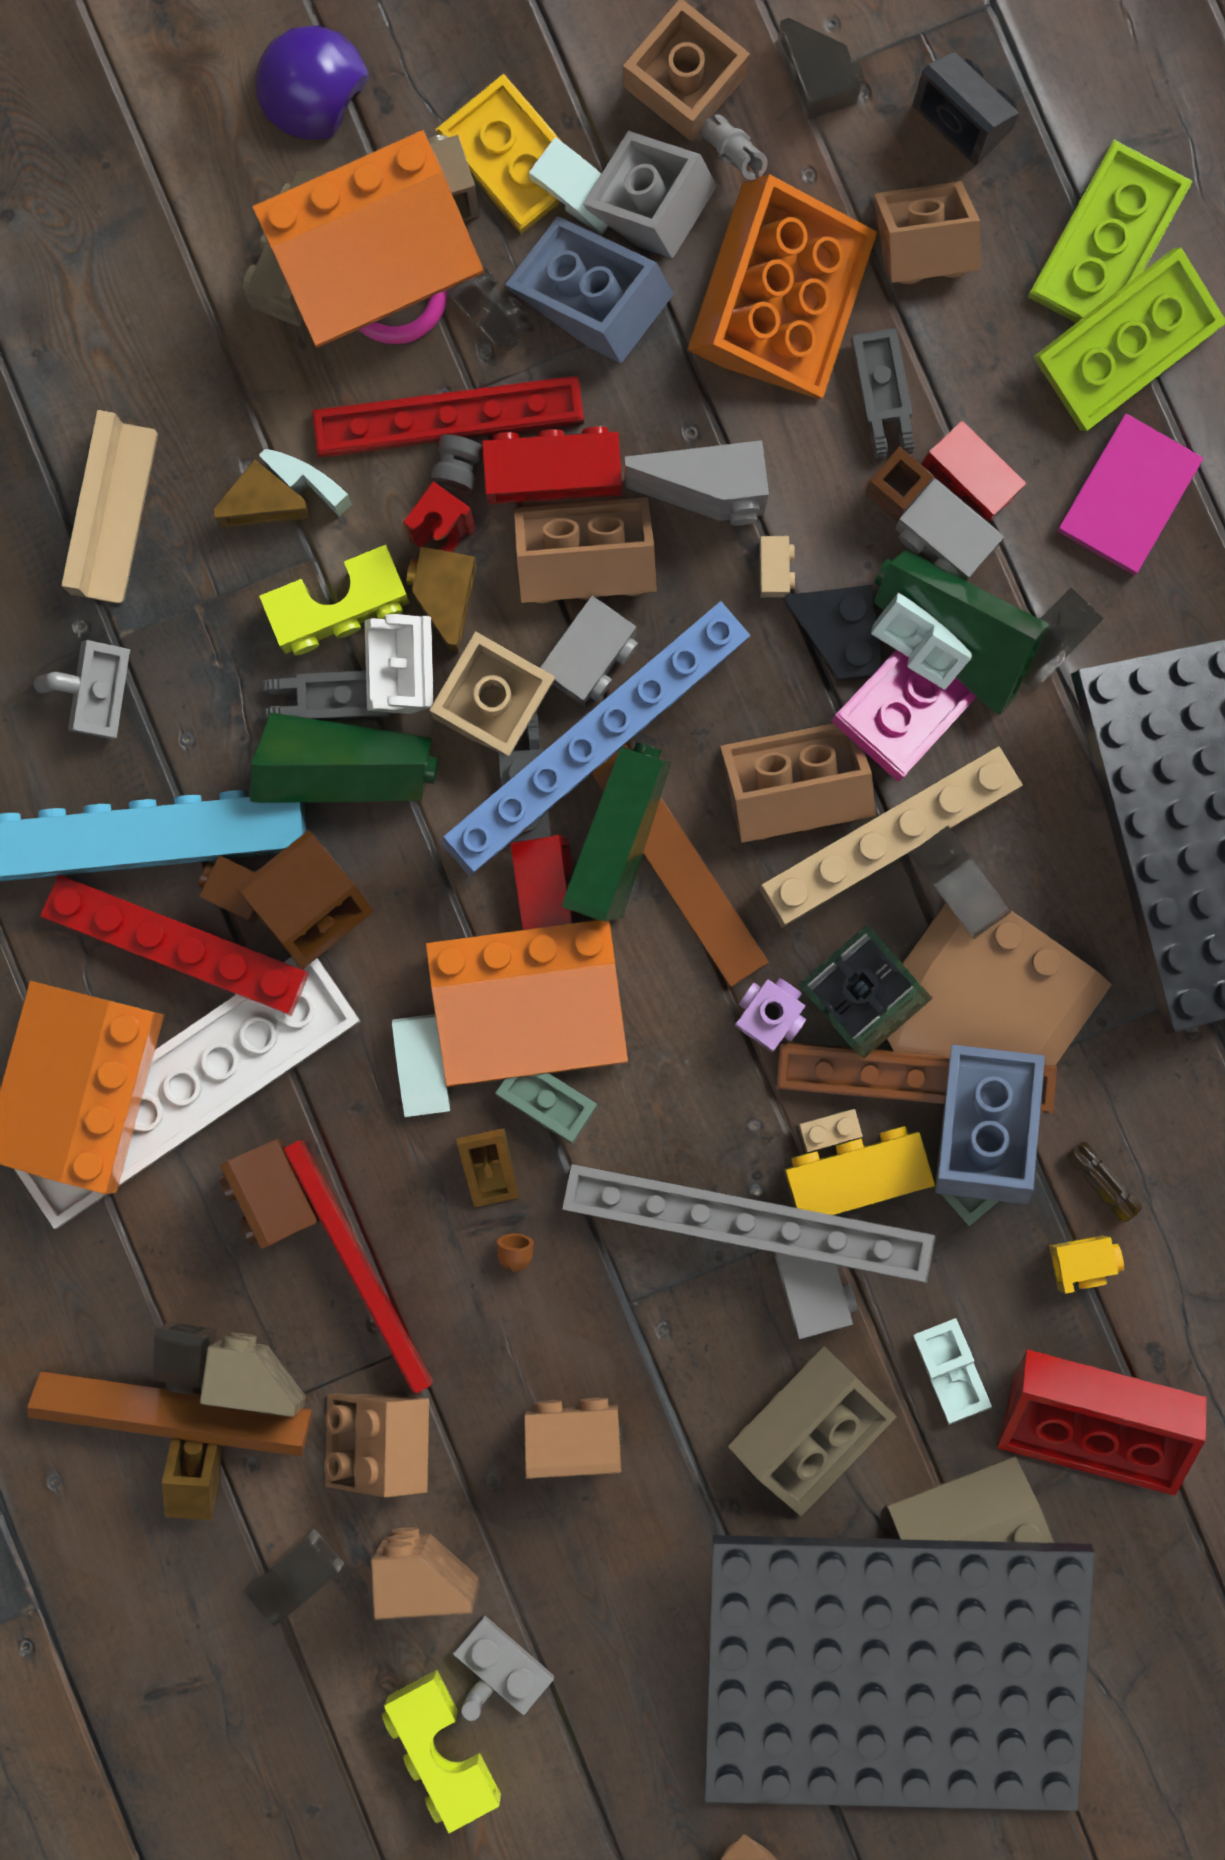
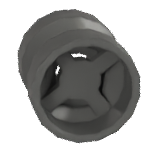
M449 434L441 435L437 447L440 457L438 463L432 466L429 477L430 482L433 483L434 481L442 488L456 492H473L476 480L473 470L475 464L481 460L483 446L464 437Z

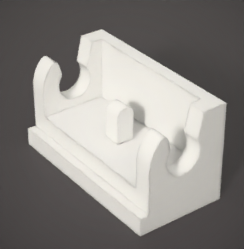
M386 614L385 619L370 618L365 620L367 711L412 714L431 708L433 705L431 617Z

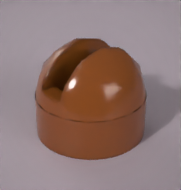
M517 1233L505 1234L499 1237L496 1253L499 1264L504 1269H511L513 1272L525 1270L533 1258V1239Z

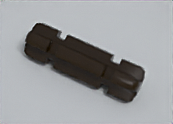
M1079 1143L1067 1155L1068 1160L1077 1170H1083L1084 1174L1082 1176L1106 1203L1113 1205L1111 1209L1120 1220L1127 1222L1134 1218L1141 1211L1142 1204L1132 1193L1127 1194L1125 1192L1127 1187L1103 1160L1101 1161L1096 1158L1098 1154L1089 1143Z

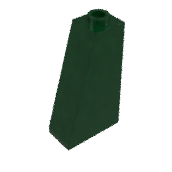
M908 550L903 551L893 561L887 559L880 568L875 580V584L879 585L880 588L874 603L884 611L897 593H900L947 628L972 653L971 659L956 678L988 708L1001 715L1015 700L1050 624Z
M270 713L251 763L250 802L422 801L426 784L435 783L438 757L431 756L432 738Z
M639 742L635 743L634 750L620 747L561 907L602 921L624 917L672 763L660 758L661 749Z

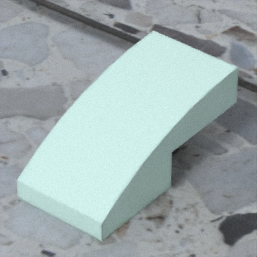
M555 137L529 171V179L564 203L566 212L600 236L603 235L609 226L586 210L583 205L601 173Z
M265 449L259 454L265 467L297 494H300L310 486L339 517L352 506L348 494L329 477L311 465L295 457Z
M897 593L872 627V635L909 657L908 668L944 690L965 667L972 656V653L947 628L900 593Z
M430 1014L393 1019V1037L404 1116L410 1117L450 1111L449 1093L445 1081L436 1015Z
M956 1318L913 1335L948 1425L992 1408L975 1368L973 1356Z

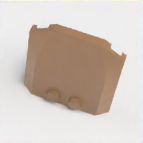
M962 879L898 968L902 974L905 973L915 984L914 987L922 995V998L916 1002L913 1009L911 1008L913 1003H911L902 1011L903 1014L899 1018L896 1016L892 1020L890 1019L883 1034L891 1051L950 1056L951 1046L960 1045L1045 1055L1044 1065H1056L1112 984L1097 970L995 898Z

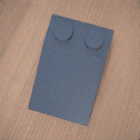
M559 216L556 217L505 284L510 292L587 347L619 363L625 360L674 295L657 262Z
M960 1045L951 1046L935 1193L1028 1204L1034 1188L1045 1055Z

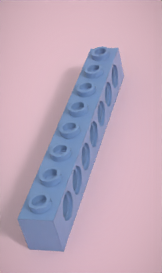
M720 601L443 836L440 843L468 876L471 877L619 751L620 747L626 745L742 646L751 635Z

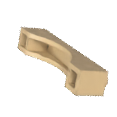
M1000 746L765 882L759 890L781 928L890 863L1011 795L1023 785Z

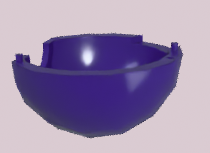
M319 25L291 28L273 39L259 60L255 75L257 100L266 118L284 133L304 140L328 139L334 136L341 125L344 112L351 98L357 91L360 93L367 83L369 72L357 48L341 33Z

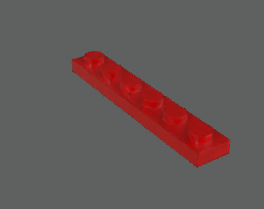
M59 874L40 915L48 921L289 1016L293 1015L309 977V973Z

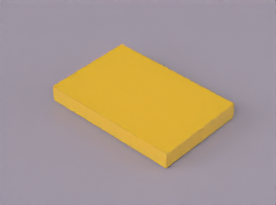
M504 74L435 129L436 135H446L447 137L459 136L473 179L520 234H523L561 203V201L529 179V171L555 137L558 140L560 139Z

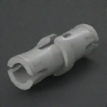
M713 115L714 120L719 126L708 118L703 124L702 136L717 149L718 157L725 164L735 166L742 176L748 180L756 179L755 174L749 169L755 171L759 177L762 176L766 171L768 161L766 156L749 141L751 139L750 136L742 129L732 127L727 119L721 115Z

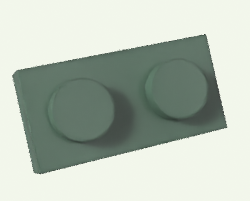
M549 1073L520 1078H505L495 1093L498 1098L572 1145L598 1108L595 1102Z

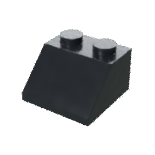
M955 51L929 64L922 71L912 107L975 167L1013 130L1019 115L1012 98L1000 89L995 90L984 80L982 71L973 61L969 59L963 60Z

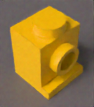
M1101 1235L1049 1245L1057 1289L1065 1294L1075 1292L1074 1282H1078L1080 1289L1098 1287L1107 1284L1106 1276L1116 1275L1118 1272L1124 1271V1261L1120 1246L1112 1244L1111 1237Z

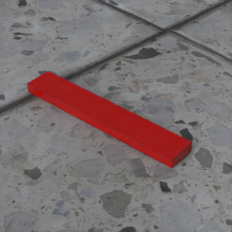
M579 376L312 410L316 448L319 458L437 443L441 435L447 434L468 439L505 432L514 433L584 423Z
M298 1140L285 1147L283 1152L411 1391L417 1394L430 1387L433 1383L430 1374L304 1140Z

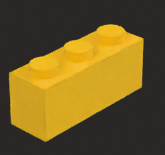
M906 1126L879 1133L881 1142L864 1146L862 1138L835 1145L837 1151L835 1155L820 1159L818 1151L791 1158L793 1167L783 1170L794 1208L835 1215L935 1186L920 1132L908 1134Z

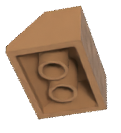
M648 497L514 508L521 603L536 602L544 604L562 599L580 598L589 600L591 596L595 598L623 594L638 596L643 593L657 592L654 540Z
M835 724L720 746L733 813L742 843L764 840L769 837L798 831H809L828 825L854 822L859 819L876 816L872 772L865 753Z
M417 1527L391 1530V1536L383 1538L372 1558L375 1619L472 1613L479 1590V1577L431 1534H419V1528Z

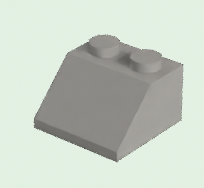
M628 131L583 205L586 210L635 246L673 259L716 189L717 184L700 154Z

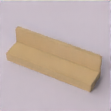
M97 410L61 586L70 595L122 604L126 595L158 433L155 429L124 424L116 413Z

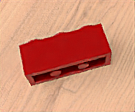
M588 427L582 430V434L564 435L562 430L550 429L538 432L537 437L519 438L517 433L505 432L493 435L492 440H483L485 487L488 505L622 496L618 432H609L607 427Z

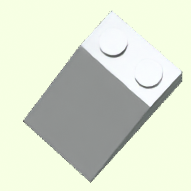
M762 440L626 456L624 458L625 488L718 521L730 520L731 525L751 524L757 521V516H764L769 490Z

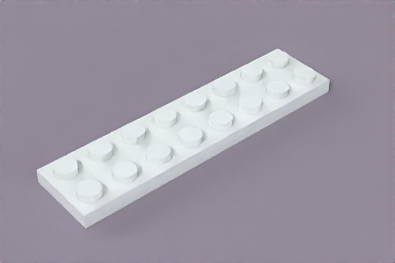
M292 958L284 962L301 969ZM318 958L303 969L309 973V977L292 1016L235 995L155 1050L118 1187L361 1022ZM15 1169L54 1229L60 1228L108 1195Z

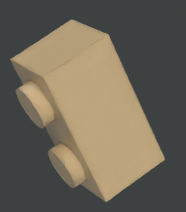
M761 536L759 542L760 598L785 597V595H789L790 589H795V572H790L789 561H794V544H789V536Z
M855 1109L798 1124L806 1152L863 1137Z

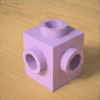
M781 978L775 984L767 979L762 987L753 983L738 1004L745 1011L734 1026L772 1052L783 1037L791 1042L805 1023L806 1019L799 1015L805 1007L803 1003L798 1001L802 993ZM772 1004L778 1008L779 1017L777 1020H771L766 1016V1005Z

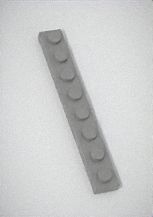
M571 1164L562 1208L570 1212L927 1283L936 1237L930 1234Z

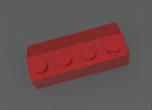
M1026 1349L1013 1378L997 1442V1449L1176 1496L1206 1441V1397Z

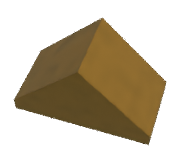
M254 459L216 505L214 516L221 528L309 519L310 509L304 498Z
M505 1128L456 1138L474 1208L519 1198Z

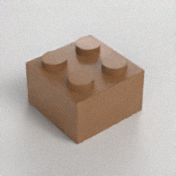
M678 0L624 63L623 87L689 141H692L702 130L705 121L713 117L747 77L750 53L687 2Z

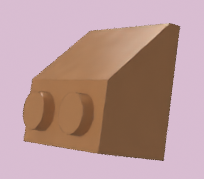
M962 181L874 193L883 262L891 283L914 284L920 282L923 278L937 276L957 278L965 275L967 272L980 270V219Z
M603 1397L581 1399V1407L562 1408V1401L560 1400L535 1402V1410H526L525 1413L526 1478L621 1473L618 1405H608V1398Z

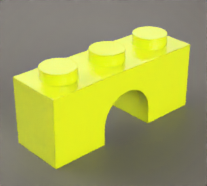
M386 545L344 561L350 576V589L346 597L336 604L322 605L311 599L302 579L259 596L279 646L285 654L292 651L294 655L308 653L319 647L318 641L333 634H335L336 638L347 637L358 632L361 629L360 623L365 622V620L375 617L377 619H385L386 614H401L403 612L402 606L410 602Z
M438 1670L388 1695L384 1704L386 1712L382 1713L384 1724L393 1739L400 1737L408 1753L403 1755L411 1777L414 1781L421 1779L429 1793V1796L425 1797V1802L433 1820L437 1824L443 1821L448 1833H451L499 1807L501 1793L480 1753L465 1761L452 1762L443 1758L435 1748L434 1736L441 1729L456 1722L458 1709Z

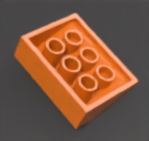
M424 130L252 206L316 348L484 273L446 178Z
M770 174L742 183L687 350L722 368L816 399H823L877 231Z
M595 920L426 943L432 995L447 1087L628 1063L609 921Z
M30 980L0 1089V1165L103 1194L117 1193L164 1014Z

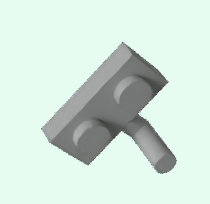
M89 640L82 641L76 676L60 672L47 673L35 678L34 688L39 693L57 690L73 694L68 731L108 739L117 738L130 649Z
M485 1615L453 1653L480 1677L479 1681L464 1699L462 1715L468 1721H474L480 1716L482 1705L494 1691L524 1716L554 1680V1675Z

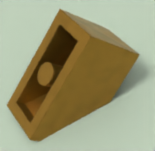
M421 546L419 558H411L406 584L413 586L412 592L415 600L426 616L431 617L432 625L450 652L459 653L477 568L475 557Z
M171 1439L162 1479L165 1517L212 1520L219 1486L222 1445Z

